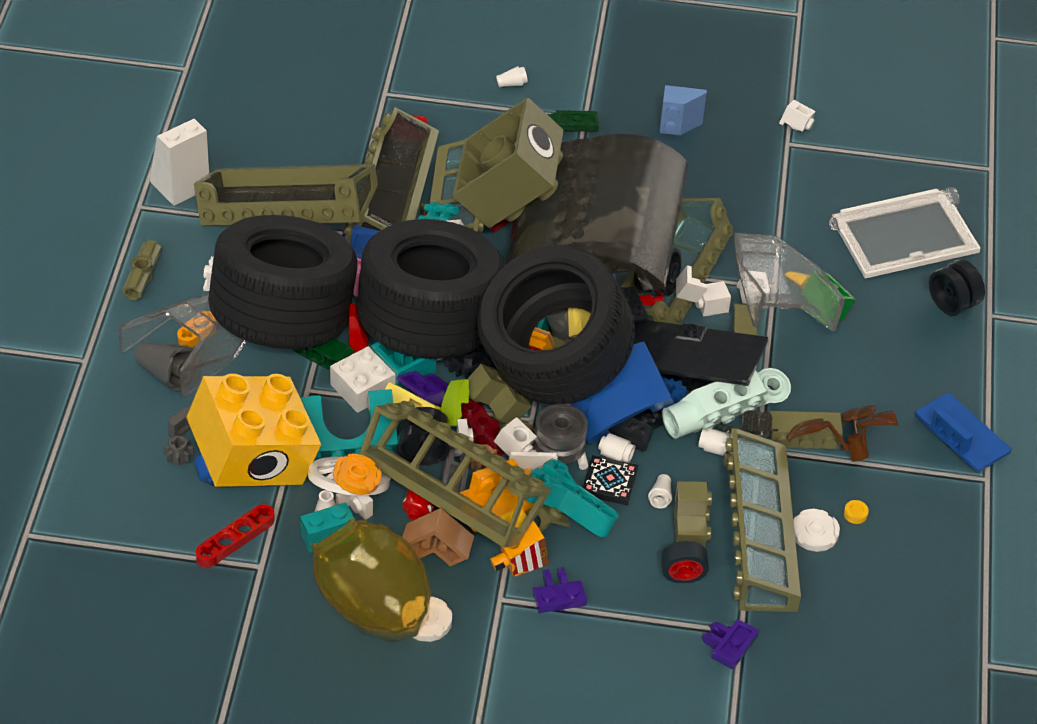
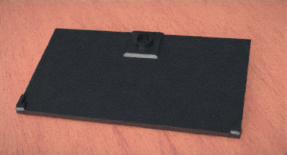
M651 320L634 323L635 338L633 344L645 342L660 373L742 386L750 385L751 378L768 342V337L708 329L705 326H698L696 324L683 323L679 325Z

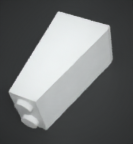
M195 119L158 135L156 139L150 182L175 206L195 196L194 183L209 174L207 131Z

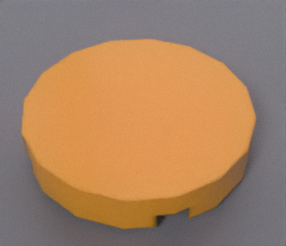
M348 454L347 457L338 458L333 468V477L343 490L352 494L365 495L377 490L382 479V472L380 468L378 469L375 466L376 463L372 459L364 455Z

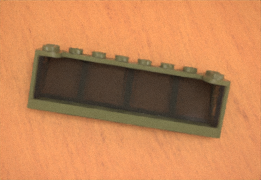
M396 107L393 108L390 114H385L381 122L382 126H377L372 134L373 140L368 147L370 153L364 161V164H375L378 186L362 221L348 222L343 233L346 234L345 239L349 244L354 225L381 231L392 224L416 218L439 130ZM368 193L358 194L359 207Z
M375 164L220 168L194 183L201 226L232 225L239 220L261 215L293 216L317 223L361 222L378 186Z

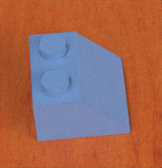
M665 85L660 133L682 135L702 125L707 90Z

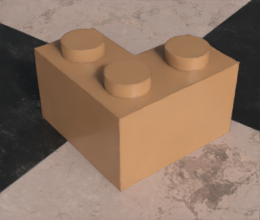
M440 508L407 523L400 547L416 560L435 553L449 566H453L468 559L474 536Z

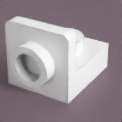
M336 493V505L346 502L355 513H359L365 520L373 516V500L369 495L348 496Z

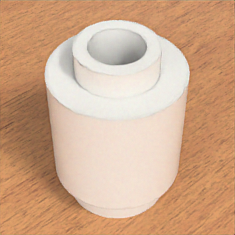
M711 428L709 430L703 429L698 447L704 448L703 451L723 456L724 453H727L726 438H730L731 434Z
M609 433L607 437L603 436L601 438L598 449L601 450L602 456L629 463L633 457L635 445L631 444L629 440Z

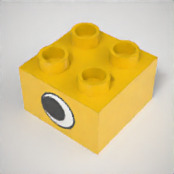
M238 374L203 376L186 417L215 487L303 485L309 471V465L313 464L321 446L291 377L281 374H271L269 376H241Z

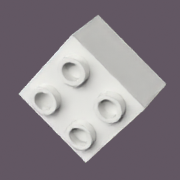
M369 346L330 366V385L357 413L368 408V391L385 390L389 382L395 384V373Z

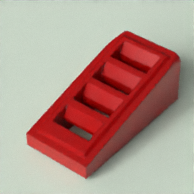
M352 303L349 308V347L356 353L368 347V336L360 323L357 306L355 303Z

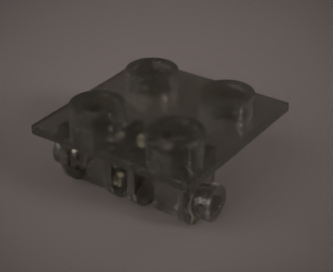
M746 410L743 413L742 426L714 425L716 428H723V432L731 433L732 428L755 435H769V431H778V429L772 428V415L769 412Z

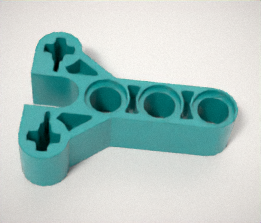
M552 458L545 462L541 469L537 467L531 471L530 477L541 479L544 482L543 484L551 489L544 505L559 509L597 536L607 537L619 517L618 513L576 484L568 472V466L564 462ZM539 496L526 498L525 500L535 503Z

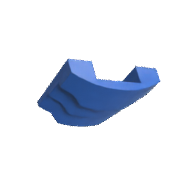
M645 342L633 344L627 363L608 386L606 385L604 389L602 388L601 391H598L596 394L594 393L593 396L584 398V400L580 399L578 402H571L570 405L584 413L588 421L586 440L591 445L601 440L603 436L607 437L610 433L609 428L649 408L654 413L674 403Z

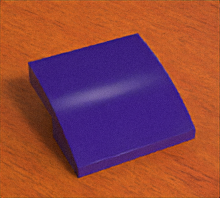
M416 370L398 375L396 379L425 401L434 404H442L449 385L433 373L421 375Z

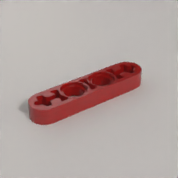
M266 504L258 505L201 543L195 550L197 564L205 568L212 567L270 528L275 521L274 509ZM242 526H249L251 528L246 533L240 532L238 529ZM223 539L232 540V543L226 546L221 545L219 542Z

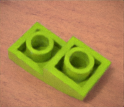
M467 379L451 381L445 392L441 411L447 415L451 427H457V419L462 418L461 404L469 403L470 390L469 380Z

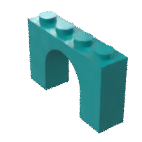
M392 389L368 391L369 425L376 406L393 403ZM321 395L300 397L321 443L314 461L321 459L323 456L345 457V454H360L368 428L362 435L354 439L337 438L327 430L324 424ZM380 415L371 445L378 443L392 419ZM396 429L386 444V448L392 452L398 446Z

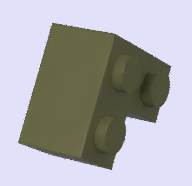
M480 364L467 379L469 380V397L475 402L480 401L490 406L494 412V418L500 423L510 422L516 417L520 420L532 406L526 397L520 395L508 385L498 369Z
M677 482L673 510L675 542L692 541L706 548V542L711 540V526H707L706 522H709L710 511L707 506L712 505V492H707V482Z

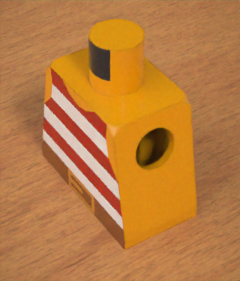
M534 520L518 545L505 548L500 546L502 553L490 558V562L496 572L508 567L513 576H519L549 564L545 538Z

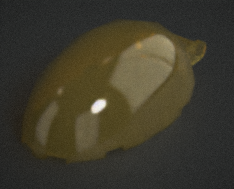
M351 518L348 520V524L319 543L314 542L311 544V548L314 551L313 571L316 583L328 604L338 615L361 634L393 643L417 636L429 619L431 589L425 566L408 541L390 531L389 527L381 524L378 526L369 524L367 520L355 521Z

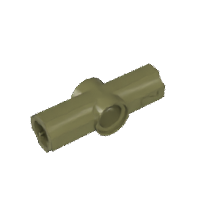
M148 240L143 243L138 255L132 259V269L122 289L123 295L129 300L137 301V299L142 298L147 284L153 280V270L162 252V247L156 241Z

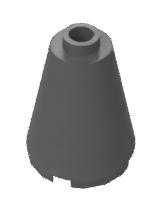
M143 342L135 350L136 362L167 387L175 391H182L189 387L186 384L191 379L194 380L196 378L200 364L199 355L195 354V349L187 345Z

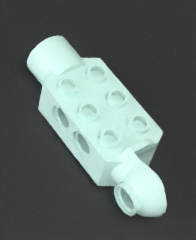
M767 368L758 373L755 369L749 386L716 381L693 390L680 402L663 409V422L668 433L675 439L703 429H713L716 424L721 422L723 424L730 423L739 415L743 417L748 416L757 407L768 403L784 401L790 394L791 384L787 376L778 369Z

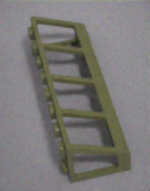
M408 401L387 403L386 405L375 407L359 454L372 459L376 463L375 466L378 469L380 468L382 473L437 507L442 508L445 512L504 548L520 543L551 492V489L545 486L541 479L530 477L524 473V469L510 465L504 457L493 455L487 451V447L473 443L467 435L456 433L451 430L450 425L436 421L430 413L416 409L415 405ZM380 415L392 419L378 443L371 445ZM403 419H408L430 432L412 463L386 448L388 440ZM436 437L466 454L448 485L419 468V464ZM472 459L503 476L484 507L455 490V486ZM509 481L511 482L508 485V490L519 497L510 523L492 513V508ZM539 496L520 528L515 527L525 499Z

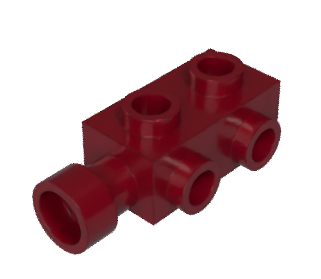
M469 399V403L461 404V419H467L468 428H472L473 443L487 444L492 449L497 450V455L502 456L505 452L494 442L500 431L497 420L491 418L483 405H479L478 402Z

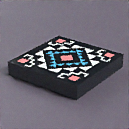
M592 455L583 488L600 500L628 506L639 465Z

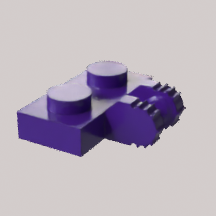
M564 567L557 569V577L560 584L552 585L551 573L548 569L542 572L545 586L533 588V597L538 614L587 606V597L582 581L567 582Z
M739 619L734 622L731 628L714 621L710 625L712 633L706 632L701 638L707 646L709 645L714 649L712 659L734 670L758 637L759 630Z

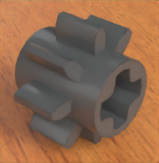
M180 435L169 438L168 445L163 446L164 455H167V462H172L176 465L189 462V456L194 455V448L190 444V439Z

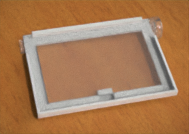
M949 187L942 191L933 189L842 209L840 213L833 214L829 219L831 230H838L864 278L980 253V246L956 209L959 206V195L955 187Z

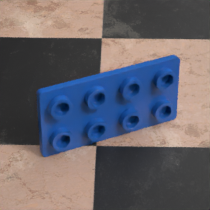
M950 393L940 396L915 412V416L976 472L984 470L1011 453L1012 449Z

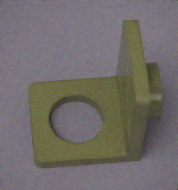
M544 504L536 515L541 519L540 526L538 527L541 533L550 523L566 527L571 525L562 511Z

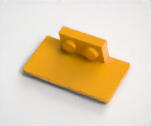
M514 459L506 461L512 466H518ZM488 467L473 472L469 489L459 493L484 507L503 476ZM524 469V473L530 475L531 470ZM511 481L508 482L492 508V513L499 517L515 510L519 497L508 490V485ZM527 500L524 501L522 510L525 514L530 512L535 503L528 502Z

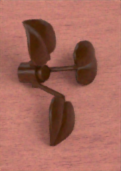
M868 405L862 408L850 409L840 414L841 422L853 420L855 434L848 436L847 442L843 440L831 422L824 421L823 418L807 420L795 425L791 429L788 439L790 442L795 437L821 431L829 427L842 444L843 450L849 451L851 461L856 462L869 457L866 443V426H898V421L894 411L889 410L875 413L876 406Z

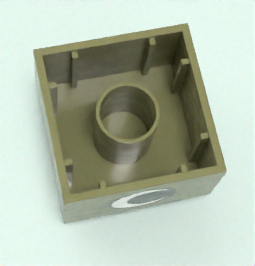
M528 97L464 140L452 196L488 228H491L503 219L509 222L515 220L524 211L526 204L536 198L544 201L557 189L558 180L555 177L557 166L563 157V152L560 148L564 130Z

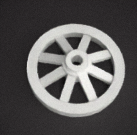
M340 457L317 459L313 461V464L309 465V480L318 487L348 496L376 495L386 491L390 486L391 478L382 473V479L376 491L365 495L352 494L343 490L333 477L334 465ZM332 472L331 474H329V475L326 476V477L322 475V474H326V473Z

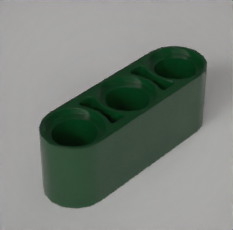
M334 338L319 346L292 349L297 354L329 371L331 365L355 353L351 347Z

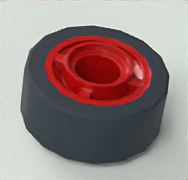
M676 542L666 547L661 554L663 575L667 580L674 583H693L699 581L709 571L707 550L697 542Z

